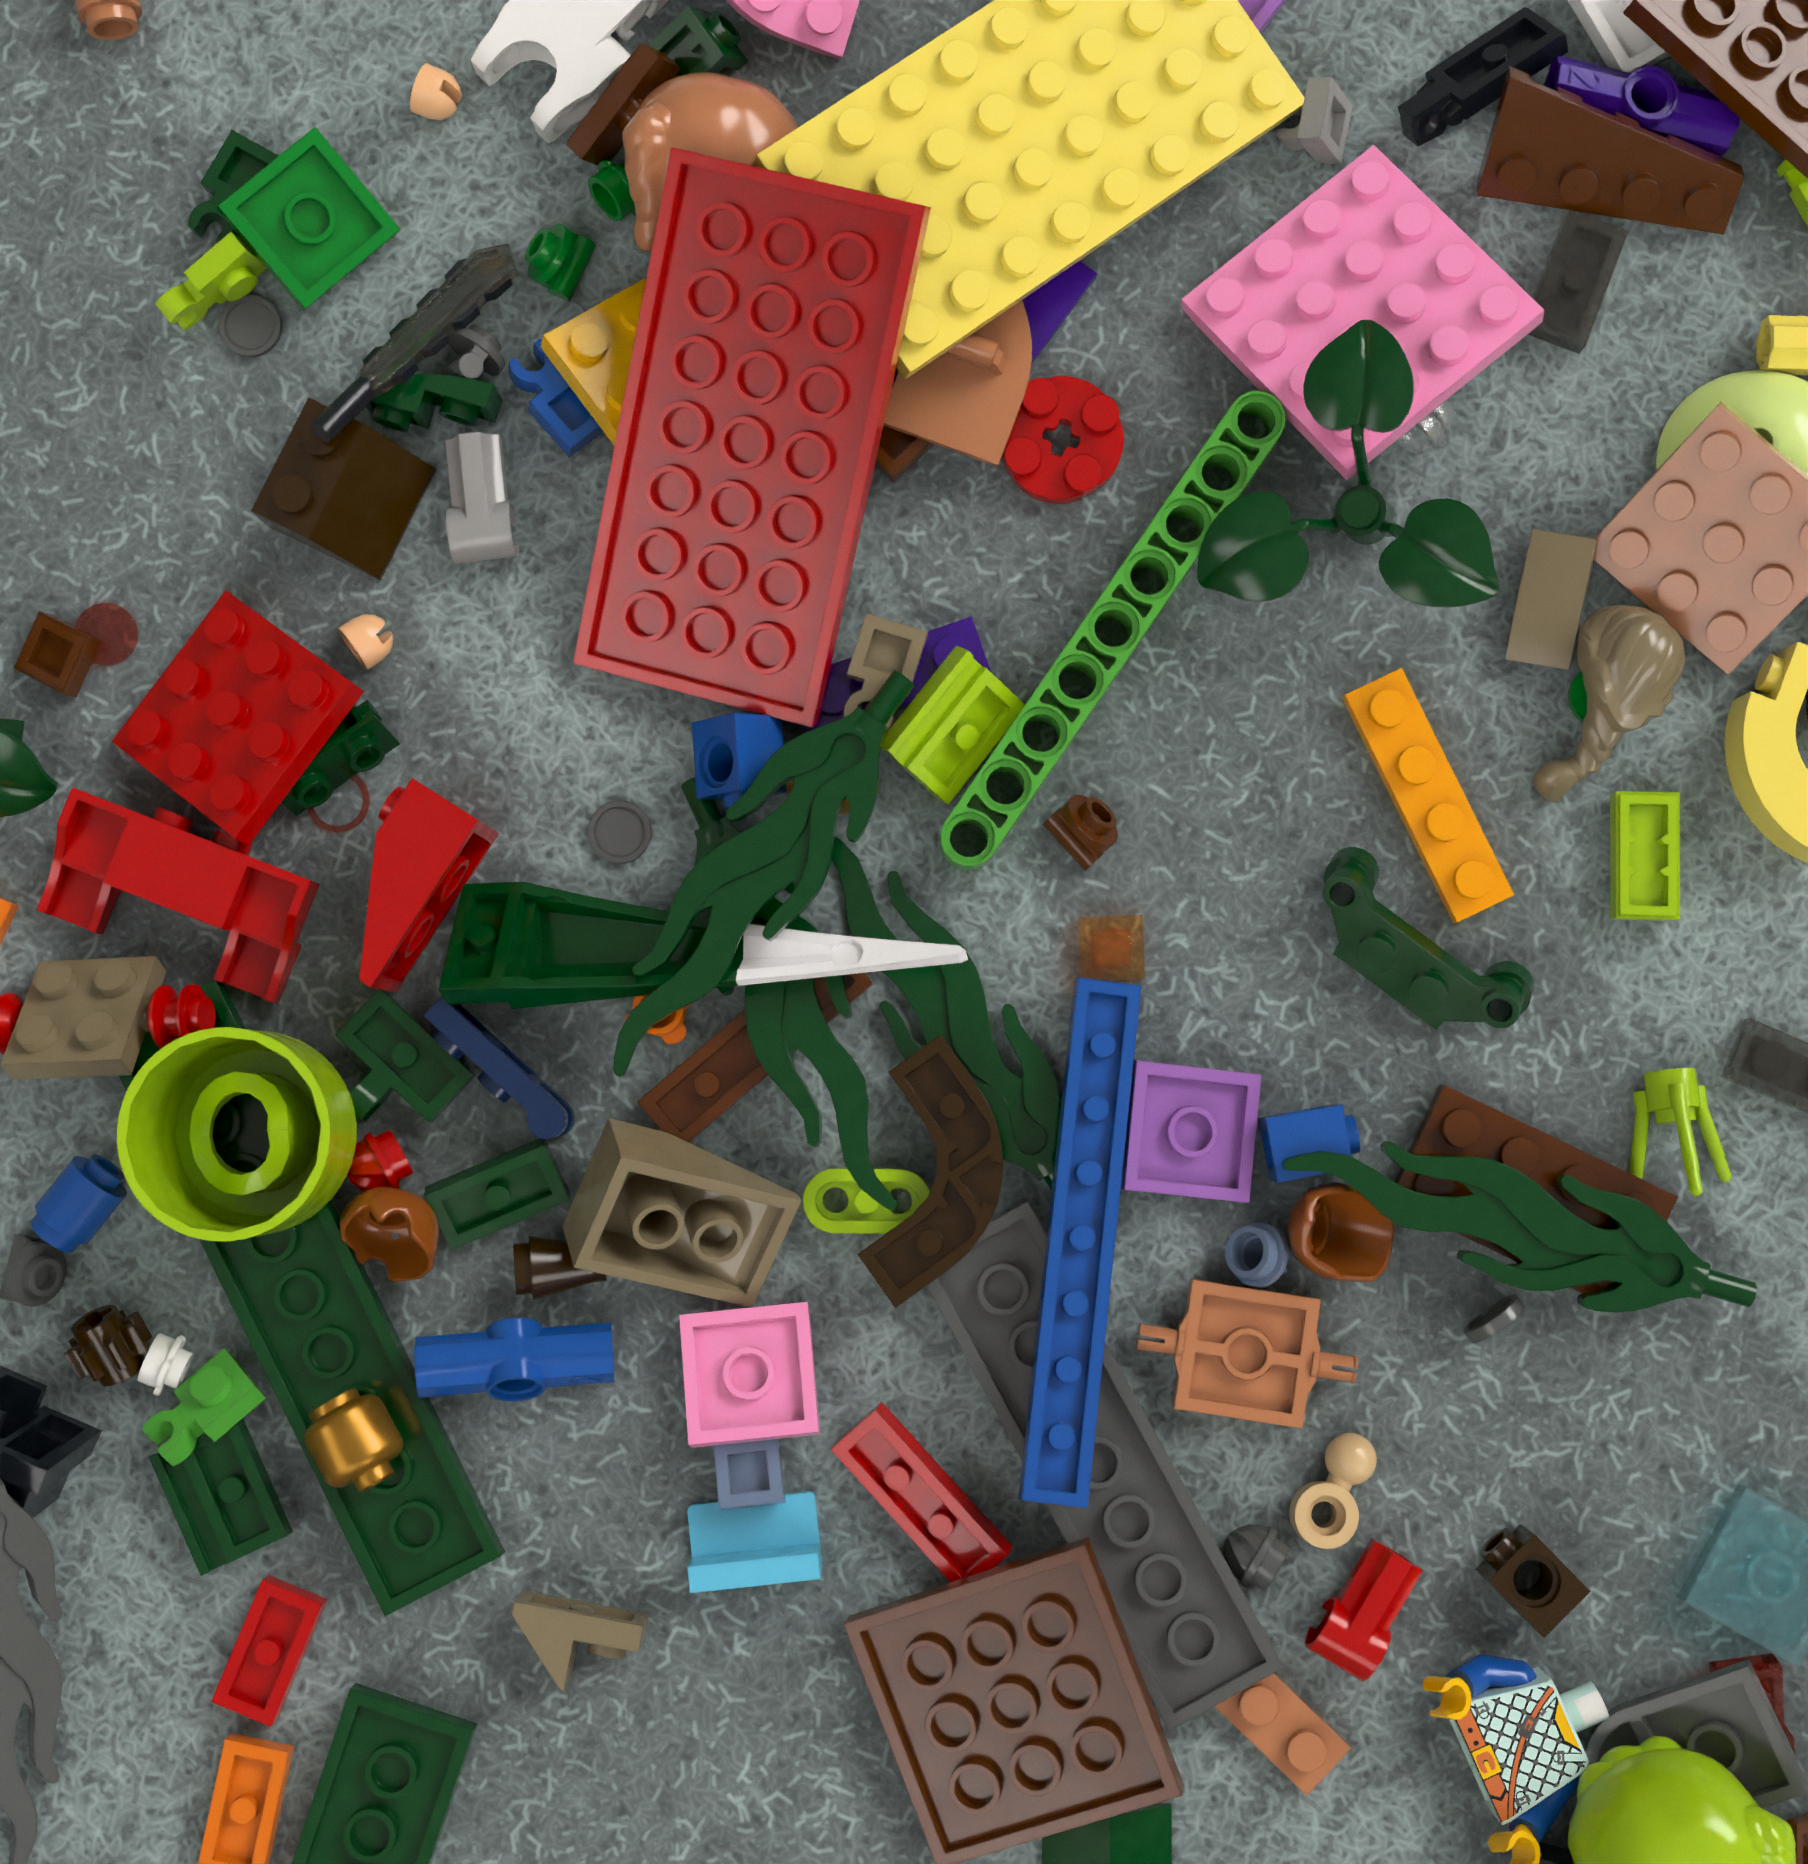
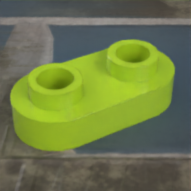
M830 1168L816 1174L809 1181L803 1195V1207L809 1221L818 1229L828 1233L886 1234L910 1217L928 1198L930 1190L924 1179L913 1171L907 1169L873 1168L878 1179L889 1192L902 1188L911 1194L912 1205L909 1210L903 1213H896L882 1206L860 1189L847 1168ZM840 1188L846 1192L848 1205L843 1211L831 1212L825 1207L823 1198L827 1190Z

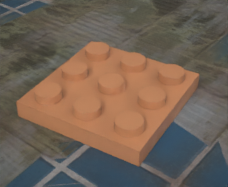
M1720 401L1594 537L1598 538L1594 561L1650 609L1661 615L1672 628L1729 675L1808 595V475Z

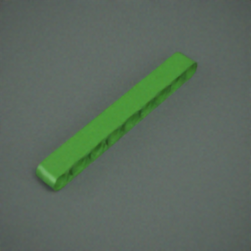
M1250 391L1242 394L1231 405L950 813L941 830L940 850L944 859L952 867L961 871H975L984 867L993 858L1197 561L1201 544L1212 522L1228 504L1241 497L1270 455L1285 427V411L1281 402L1274 395L1264 391ZM1244 416L1260 418L1266 424L1268 436L1261 439H1252L1245 436L1240 431L1238 419ZM1211 466H1219L1226 469L1233 479V487L1225 491L1210 488L1202 477V471ZM1175 517L1187 518L1196 525L1198 538L1191 542L1174 540L1168 533L1166 523ZM1140 568L1152 569L1161 576L1163 589L1153 595L1143 594L1133 586L1131 574ZM1105 619L1119 621L1127 630L1128 641L1118 647H1109L1097 638L1095 625ZM1070 670L1081 671L1090 678L1093 684V692L1083 699L1070 698L1061 691L1059 677ZM1033 722H1045L1055 730L1058 737L1057 744L1045 752L1035 751L1025 743L1023 729ZM999 773L1013 775L1021 784L1022 796L1011 804L995 802L989 796L986 789L988 780ZM963 825L978 827L986 837V848L974 857H964L958 854L950 843V837L958 827Z

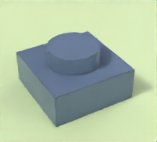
M780 1439L714 1446L720 1510L786 1503Z

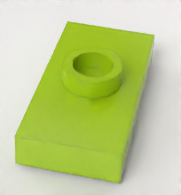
M1615 791L1610 794V920H1680V792Z

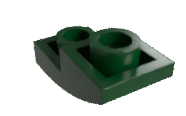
M414 374L406 382L394 384L391 376L370 381L369 388L375 391L377 397L366 408L373 412L371 419L374 422L392 430L408 432L410 424L429 429L436 406L441 407L439 411L441 416L461 425L474 427L478 418L495 423L503 400L494 384L452 375Z

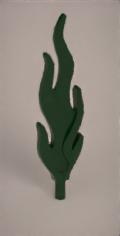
M894 670L864 710L857 707L846 717L806 732L784 744L772 754L745 794L727 809L726 817L730 822H738L757 812L779 788L791 781L794 782L790 795L782 805L762 821L718 845L701 858L684 878L653 950L633 966L632 972L635 976L644 977L666 965L686 937L694 919L702 911L712 907L708 927L689 961L672 978L654 990L631 1010L618 1034L613 1071L616 1076L621 1077L625 1075L637 1044L650 1027L672 1013L702 999L719 986L732 964L738 944L747 927L772 897L790 884H794L791 896L776 910L764 927L762 935L767 941L775 939L788 924L809 907L821 891L830 868L838 814L846 799L849 803L847 839L855 843L863 835L873 814L877 798L880 751L888 733L885 725L915 686L903 674Z
M694 777L684 782L681 788L699 826V829L694 831L697 839L695 866L706 854L740 832L726 816L722 818L714 799L696 798ZM790 884L783 891L791 895L794 884ZM772 897L750 924L765 926L783 903ZM712 907L702 911L698 916L710 918ZM798 916L785 927V929L819 933L813 925L801 916ZM844 976L824 977L835 1008L845 1019L853 1016ZM814 978L745 985V1018L748 1037L754 1053L769 1077L784 1092L804 1119L807 1143L812 1147H819L822 1143V1114L808 1086L796 1070L794 1063L795 1048L810 1060L830 1092L836 1112L843 1158L848 1171L859 1188L889 1210H896L899 1203L878 1179L869 1159L867 1130L869 1099L866 1079L853 1057L837 1041L830 1030L816 997ZM734 986L718 989L723 995L730 996L734 991Z
M835 837L831 860L839 871L851 935L854 937L897 940L886 926L877 909L870 885L858 857L841 839ZM890 871L887 881L891 903L910 929L924 943L959 945L964 948L945 928L925 914L906 895L898 872ZM967 952L968 960L962 963L881 971L893 981L910 1003L919 1019L926 1044L941 1035L983 1093L997 1123L1003 1159L1028 1170L1038 1181L1044 1179L1052 1191L1061 1109L1057 1080L1051 1065L1021 1026L1014 1007L1010 1004H1005L1002 1009V1018L1005 1034L1021 1064L1023 1072L1021 1078L1009 1072L1001 1061L991 1032L984 989L977 968ZM886 1000L880 1003L881 1012L890 1027L898 1050L906 1060L925 1045L919 1044L912 1038L902 1017L894 1006Z
M1390 1141L1382 1142L1380 1145L1381 1151L1401 1169L1437 1179L1457 1181L1472 1193L1452 1197L1412 1191L1393 1182L1375 1169L1347 1154L1316 1151L1288 1157L1282 1161V1166L1285 1170L1321 1171L1339 1177L1361 1194L1380 1214L1400 1227L1425 1232L1450 1231L1463 1233L1499 1245L1521 1261L1516 1264H1504L1484 1254L1470 1250H1459L1457 1259L1483 1271L1504 1284L1527 1291H1555L1605 1280L1613 1281L1606 1288L1582 1293L1577 1297L1578 1304L1586 1309L1615 1313L1637 1311L1679 1298L1691 1297L1701 1299L1702 1294L1750 1307L1756 1297L1757 1286L1755 1282L1710 1269L1711 1264L1701 1260L1694 1254L1667 1221L1649 1206L1625 1195L1587 1186L1566 1174H1559L1557 1176V1185L1575 1201L1607 1215L1614 1221L1615 1226L1611 1228L1592 1226L1573 1215L1528 1176L1511 1166L1489 1158L1410 1154Z

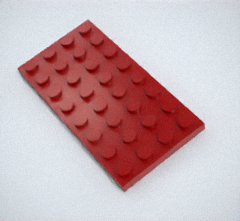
M671 147L573 664L809 727L819 723L931 207Z

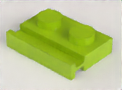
M955 646L889 729L881 747L883 751L892 756L904 770L932 795L948 805L1008 731L1025 706L986 667L981 666L968 650L959 646Z

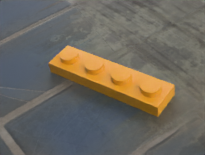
M1400 668L1345 694L1342 700L1453 924L1514 896L1403 669Z

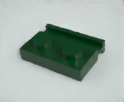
M241 1419L216 1442L205 1433L197 1438L192 1453L175 1466L167 1462L159 1453L149 1456L200 1576L284 1538L293 1532L244 1419Z

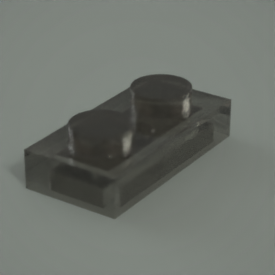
M1569 209L1562 220L1533 297L1544 309L1543 321L1527 335L1578 354L1585 348L1629 231Z
M1751 1018L1744 1019L1721 1078L1808 1114V1042Z

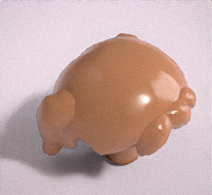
M706 72L675 77L664 82L646 96L622 132L625 150V171L629 184V193L634 202L636 212L634 239L639 249L648 252L652 251L671 147L755 166L754 160L758 153L798 128L793 116L773 93L761 85L744 79Z

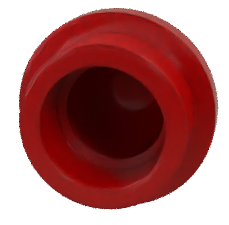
M388 1129L375 1137L371 1132L363 1135V1139L356 1144L353 1161L347 1177L353 1185L362 1191L376 1187L400 1189L398 1182L413 1175V1171L396 1138Z

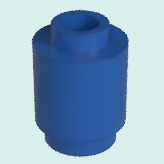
M94 1154L89 1159L81 1156L73 1157L35 1205L37 1214L30 1222L32 1229L45 1242L64 1252L71 1253L79 1244H88L127 1195L125 1187L120 1184L124 1179L123 1173L112 1162L99 1155Z

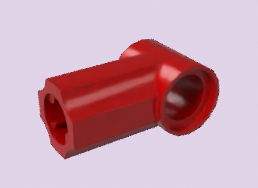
M1371 1538L1337 1597L1331 1596L1324 1602L1322 1608L1326 1609L1327 1612L1317 1629L1311 1626L1308 1629L1304 1641L1305 1647L1363 1682L1366 1681L1376 1671L1386 1654L1392 1635L1389 1628L1423 1570L1402 1555Z

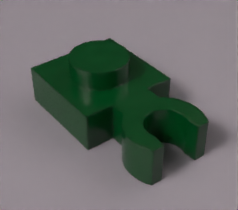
M231 130L200 182L213 197L211 201L199 204L191 212L188 219V227L193 233L202 238L211 223L222 221L224 222V227L217 237V243L230 232L239 236L217 211L218 205L279 155Z

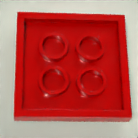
M225 590L111 742L229 835L249 846L364 691Z

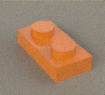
M231 1733L225 1738L198 1864H270L295 1746Z

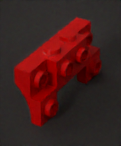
M72 787L57 822V838L53 862L44 892L36 910L83 927L93 933L103 935L120 892L123 890L214 927L230 931L213 980L215 979L218 982L228 984L264 998L266 1001L278 1004L302 947V944L296 942L320 884L249 856L253 846L252 843L247 846L231 835L216 830L212 841L190 833L194 823L193 820L157 807L153 818Z

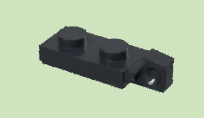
M1522 8L1425 73L1427 82L1417 91L1416 95L1398 106L1404 136L1416 146H1420L1442 135L1447 125L1452 127L1461 124L1463 119L1467 120L1500 98L1509 66L1530 74L1531 77L1551 64L1557 56H1563L1568 53L1566 34L1529 8Z

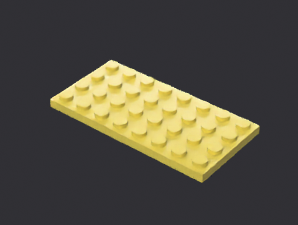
M994 0L758 153L755 157L754 165L755 167L931 207L896 366L904 379H907L1297 113L1303 107L1305 97L1238 0Z

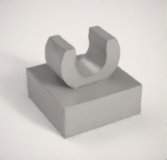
M1332 77L1308 78L1303 107L1294 114L1301 116L1299 125L1291 129H1277L1276 136L1283 145L1292 150L1305 148L1315 162L1339 165L1342 162L1353 105Z

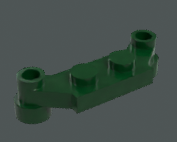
M1347 847L1334 854L1324 873L1325 886L1323 888V898L1331 909L1339 938V944L1333 953L1335 956L1435 1030L1444 1021L1486 1022L1495 1028H1506L1517 1021L1519 1015L1529 1006L1534 990L1533 978L1524 966L1512 961H1501L1491 965L1484 973V976L1477 975L1375 899L1373 889L1379 878V866L1369 852L1357 847Z

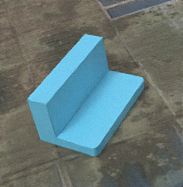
M811 1491L785 1494L786 1503L720 1510L718 1501L691 1504L687 1510L692 1558L687 1566L690 1593L821 1579L823 1565L815 1494Z

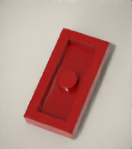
M271 1575L263 1578L211 1702L271 1727L278 1721L328 1599Z

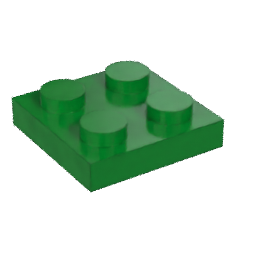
M316 127L218 205L217 208L222 217L303 311L400 231L398 225Z

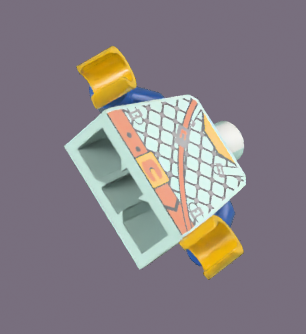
M1485 1654L1474 1656L1450 1671L1446 1677L1427 1676L1422 1684L1424 1691L1441 1692L1438 1694L1441 1703L1436 1709L1430 1710V1716L1449 1719L1489 1810L1501 1825L1510 1822L1509 1832H1495L1489 1837L1488 1846L1491 1852H1507L1512 1849V1860L1509 1864H1539L1541 1857L1539 1843L1577 1788L1579 1775L1590 1765L1577 1732L1609 1719L1607 1708L1597 1688L1589 1681L1559 1695L1552 1679L1539 1667L1532 1668L1523 1660Z

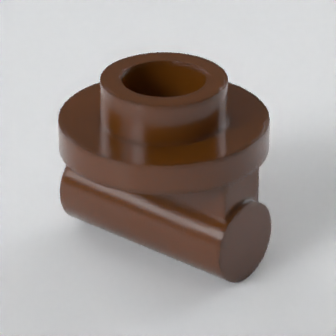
M1074 795L1062 808H1059L1043 823V826L1085 871L1103 855L1104 851L1112 847L1118 838L1114 813L1103 801L1095 797L1088 798L1083 795Z

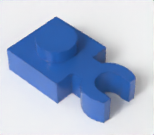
M538 339L534 342L533 354L543 364V367L538 371H528L514 357L509 361V377L519 389L537 394V396L529 401V413L570 458L600 435L603 430L540 348L542 339Z

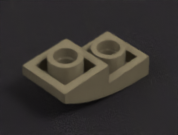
M1540 529L1532 530L1518 592L1506 660L1570 670L1598 538Z

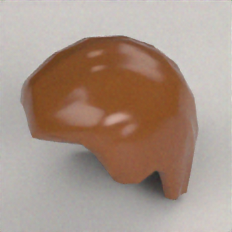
M1332 1182L1320 1184L1318 1187L1309 1188L1302 1194L1290 1210V1220L1287 1224L1288 1241L1291 1251L1301 1265L1323 1278L1343 1282H1373L1382 1275V1272L1386 1271L1389 1255L1392 1252L1395 1232L1394 1222L1380 1214L1361 1194L1346 1183Z

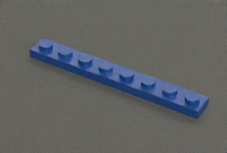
M1081 977L1074 981L1018 1497L1019 1500L1088 1508L1141 996L1140 985Z

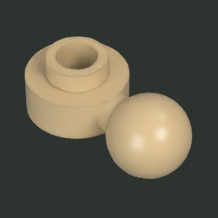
M1343 1433L1336 1436L1328 1444L1325 1451V1465L1329 1472L1326 1481L1310 1482L1302 1486L1292 1498L1289 1509L1290 1522L1295 1533L1303 1541L1321 1549H1334L1347 1543L1356 1532L1359 1522V1511L1355 1499L1349 1492L1353 1485H1358L1368 1480L1374 1473L1377 1464L1375 1449L1368 1439L1356 1433ZM1325 1501L1332 1509V1516L1328 1523L1317 1526L1312 1520L1311 1512L1317 1503Z

